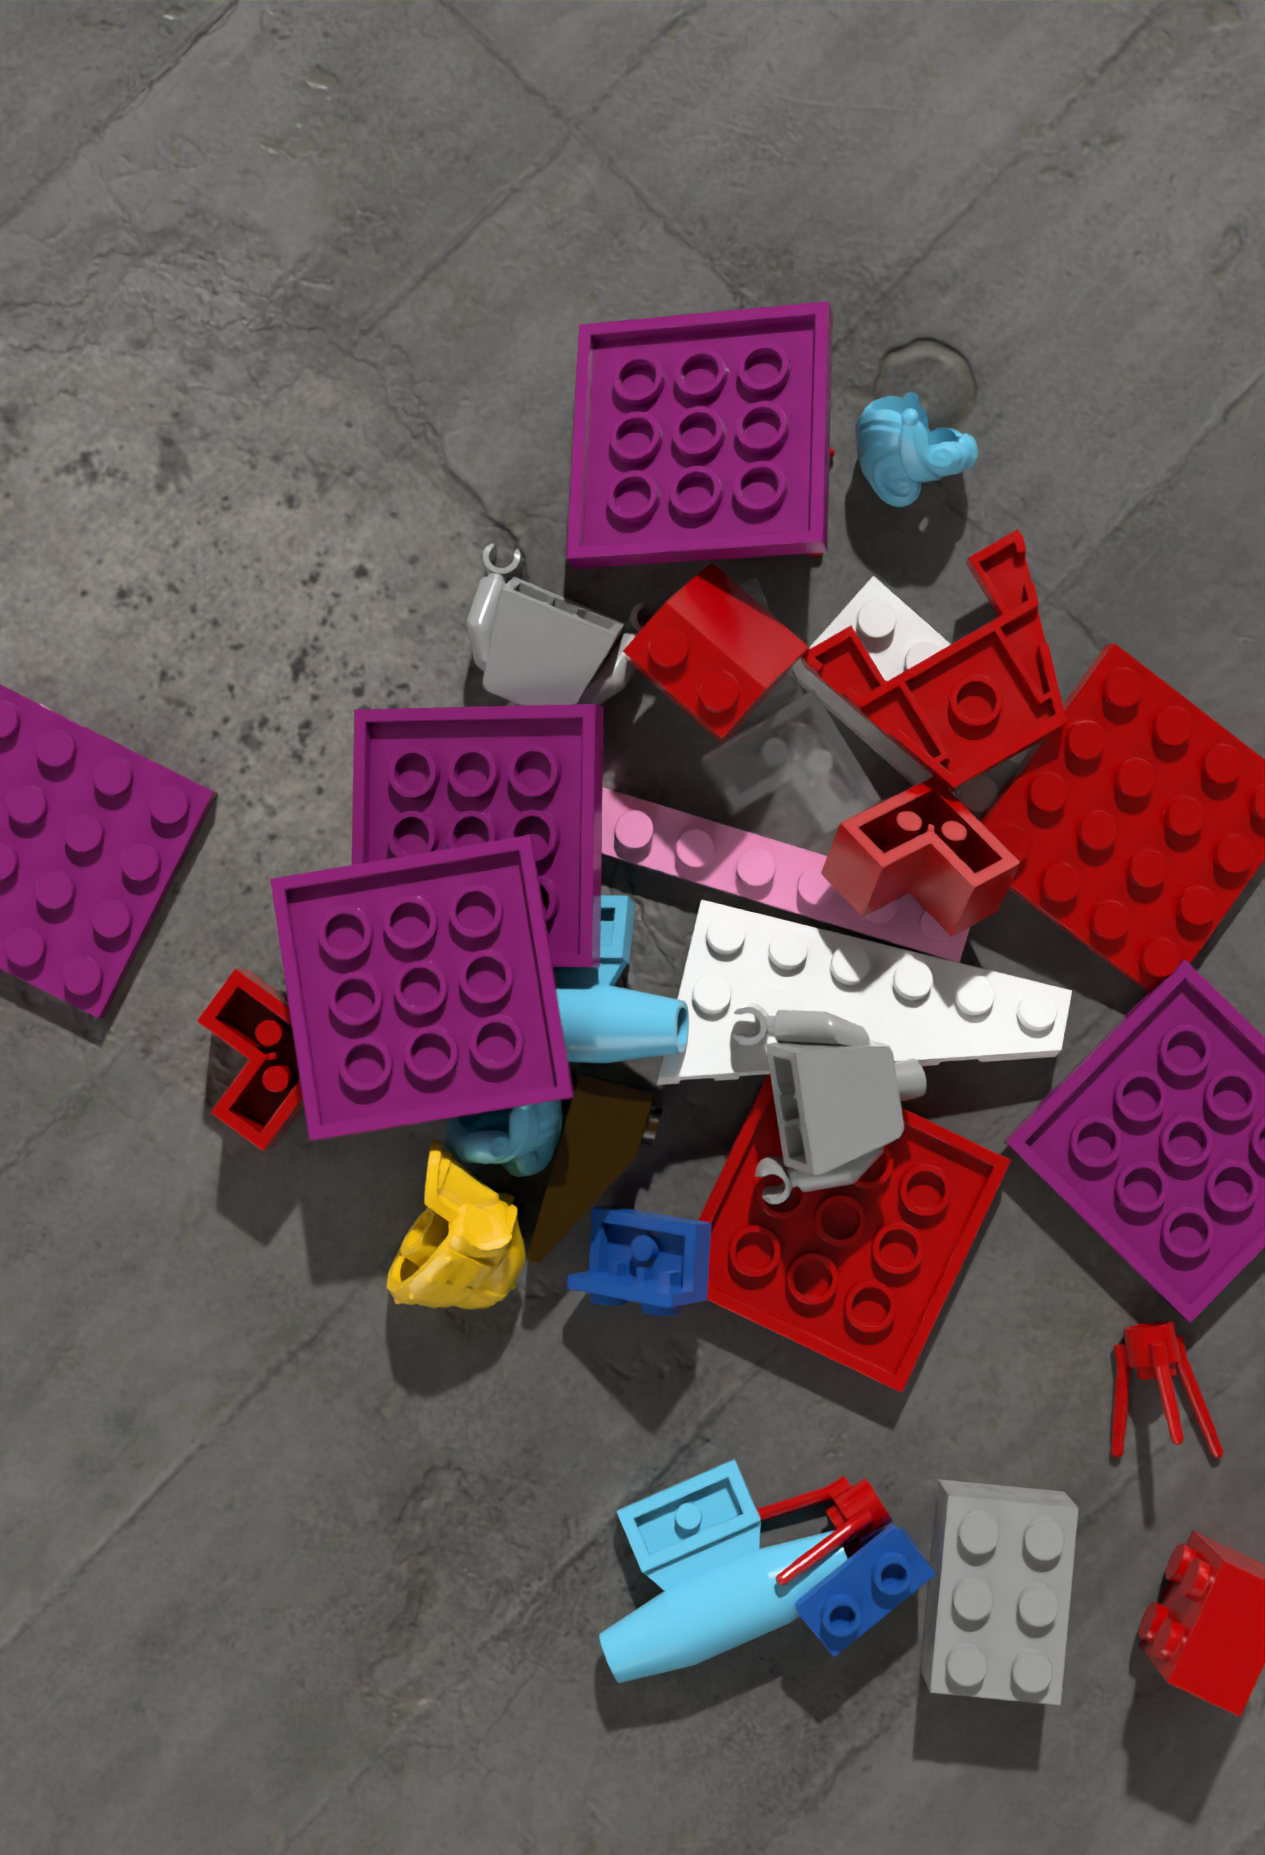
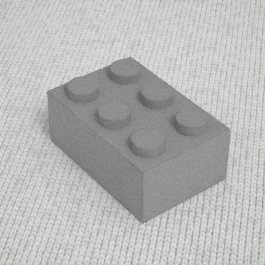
M938 1479L930 1562L936 1575L928 1583L921 1673L930 1693L1061 1705L1079 1509L1064 1491Z

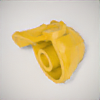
M431 1139L424 1204L428 1207L407 1232L389 1270L386 1288L394 1297L396 1304H419L431 1308L456 1306L468 1310L488 1308L497 1301H502L510 1290L516 1288L517 1277L522 1271L526 1260L524 1242L517 1220V1207L513 1205L515 1197L512 1194L493 1191L454 1159L450 1152L442 1149L443 1142Z

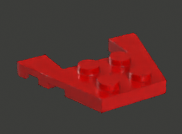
M1019 529L968 557L966 563L971 574L998 615V618L889 681L884 680L852 625L807 650L801 657V662L809 672L951 792L1061 730L1067 723L1049 644L1045 641L1039 616V602L1035 585L1031 581L1028 569L1024 537Z

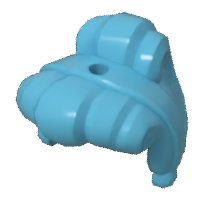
M914 392L906 393L903 398L887 396L871 402L864 409L855 426V442L863 475L880 499L891 506L903 507L912 504L919 496L922 483L938 481L944 476L964 472L974 466L979 455L977 443L973 436L969 434H961L952 428H936L930 432L927 414L919 404V396Z
M558 1100L449 1118L444 1144L456 1159L463 1162L501 1164L511 1175L517 1177L536 1174L548 1165L556 1149L561 1131L562 1102Z

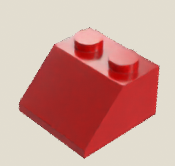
M711 562L664 603L626 646L623 653L626 660L719 743L724 745L807 652L809 647Z

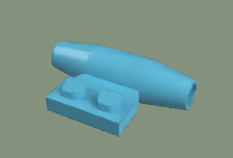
M601 895L600 967H554L569 1062L611 1063L683 1053L687 1046L689 1012L684 1000L614 986L626 965L630 964L635 902L629 896Z
M735 1458L618 1509L617 1514L642 1573L647 1575L664 1591L599 1634L608 1665L616 1681L623 1683L696 1665L793 1622L800 1617L795 1608L796 1601L848 1559L847 1554L841 1544L784 1586L776 1582V1576L835 1530L759 1548L761 1517Z

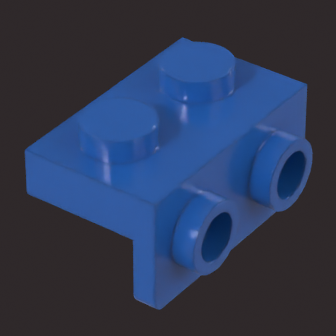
M608 1205L593 1207L589 1271L567 1275V1289L590 1293L589 1302L597 1305L622 1306L628 1304V1301L641 1303V1312L654 1316L679 1315L681 1306L707 1301L711 1223Z
M892 1524L798 1599L795 1603V1608L799 1616L835 1657L905 1599L914 1594L922 1585L934 1577L936 1573L903 1527L899 1529L897 1525Z

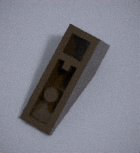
M585 1072L579 1073L574 1090L575 1098H572L526 1261L539 1264L637 1157L640 1143L653 1145L663 1110L651 1106L654 1092Z

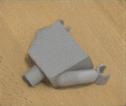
M492 543L486 546L483 551V562L488 577L480 579L466 621L474 663L484 671L483 688L490 693L507 699L506 706L601 705L624 689L635 673L636 668L626 660L623 650L642 629L637 621V617L640 615L646 602L638 603L633 608L627 623H624L519 579L523 572V563L519 549L515 550L514 560L508 567H495L493 563L497 555L496 544ZM626 624L628 633L621 634Z
M746 1003L741 1005L734 1011V1014H753L760 1021L761 1028L760 1032L753 1035L735 1033L734 1039L739 1044L746 1046L757 1044L765 1035H774L777 1041L766 1044L783 1158L768 1156L762 1159L756 1167L755 1177L775 1174L781 1177L784 1182L778 1186L764 1188L762 1198L770 1204H779L790 1196L793 1187H799L803 1192L855 1183L883 1153L884 1145L900 1138L904 1125L900 1102L925 1094L927 1087L926 1077L921 1064L914 1058L894 1063L893 1051L888 1044L870 1040L864 1027L826 1011L778 1010L775 1016H769L766 1010L759 1004Z

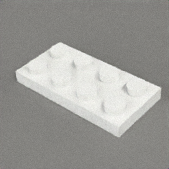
M873 576L809 649L852 625L884 680L889 681L951 644ZM801 658L788 672L795 681L914 786L933 777L809 672L801 662ZM1033 746L951 793L980 820Z

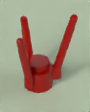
M1174 1321L1150 1322L1123 1328L1125 1343L1113 1345L1117 1368L1111 1431V1455L1114 1458H1121L1124 1453L1131 1368H1136L1139 1380L1157 1379L1171 1441L1175 1445H1181L1184 1442L1180 1413L1171 1377L1177 1374V1369L1210 1453L1216 1459L1221 1458L1224 1453L1217 1436V1431L1187 1358L1183 1334L1176 1335Z
M843 1475L826 1487L757 1508L762 1523L830 1500L835 1502V1505L825 1510L836 1530L778 1573L776 1582L779 1585L784 1586L843 1543H845L843 1547L849 1559L875 1538L880 1530L893 1522L866 1478L851 1486Z

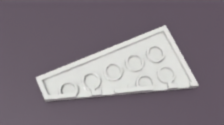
M701 900L677 997L679 1000H684L688 1007V1042L683 1053L663 1055L657 1085L678 1084L680 1080L714 1078V1081L735 1080L739 1079L740 1076L770 1074L766 1044L777 1042L775 1036L765 1035L760 1042L750 1046L739 1044L733 1037L735 1033L753 1035L760 1032L761 1025L756 1016L749 1013L742 1015L734 1014L738 1007L746 1003L759 1004L766 1010L769 1016H775L778 1010L826 1011L864 1027L870 1040L888 1044L893 1051L894 1063L914 1058L921 1066L939 1065L940 1062L978 1059L980 1062L1056 1057L1062 1050L1072 990Z

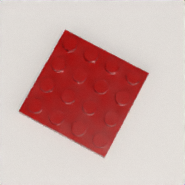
M1110 643L1105 645L1064 702L1063 709L1067 722L1064 728L1033 745L979 821L1021 862L1009 890L1148 993L1152 992L1166 976L1172 974L1182 960H1186L1189 964L1193 961L1265 860V759L1116 643Z
M766 1074L697 1219L698 1221L711 1223L707 1300L902 1393L1011 1160L901 1108L904 1125L900 1138L884 1145L883 1153L855 1183L803 1192L799 1187H793L790 1196L785 1201L779 1204H770L762 1198L763 1189L769 1186H778L784 1181L775 1174L755 1177L756 1167L762 1159L768 1156L783 1158L771 1075Z

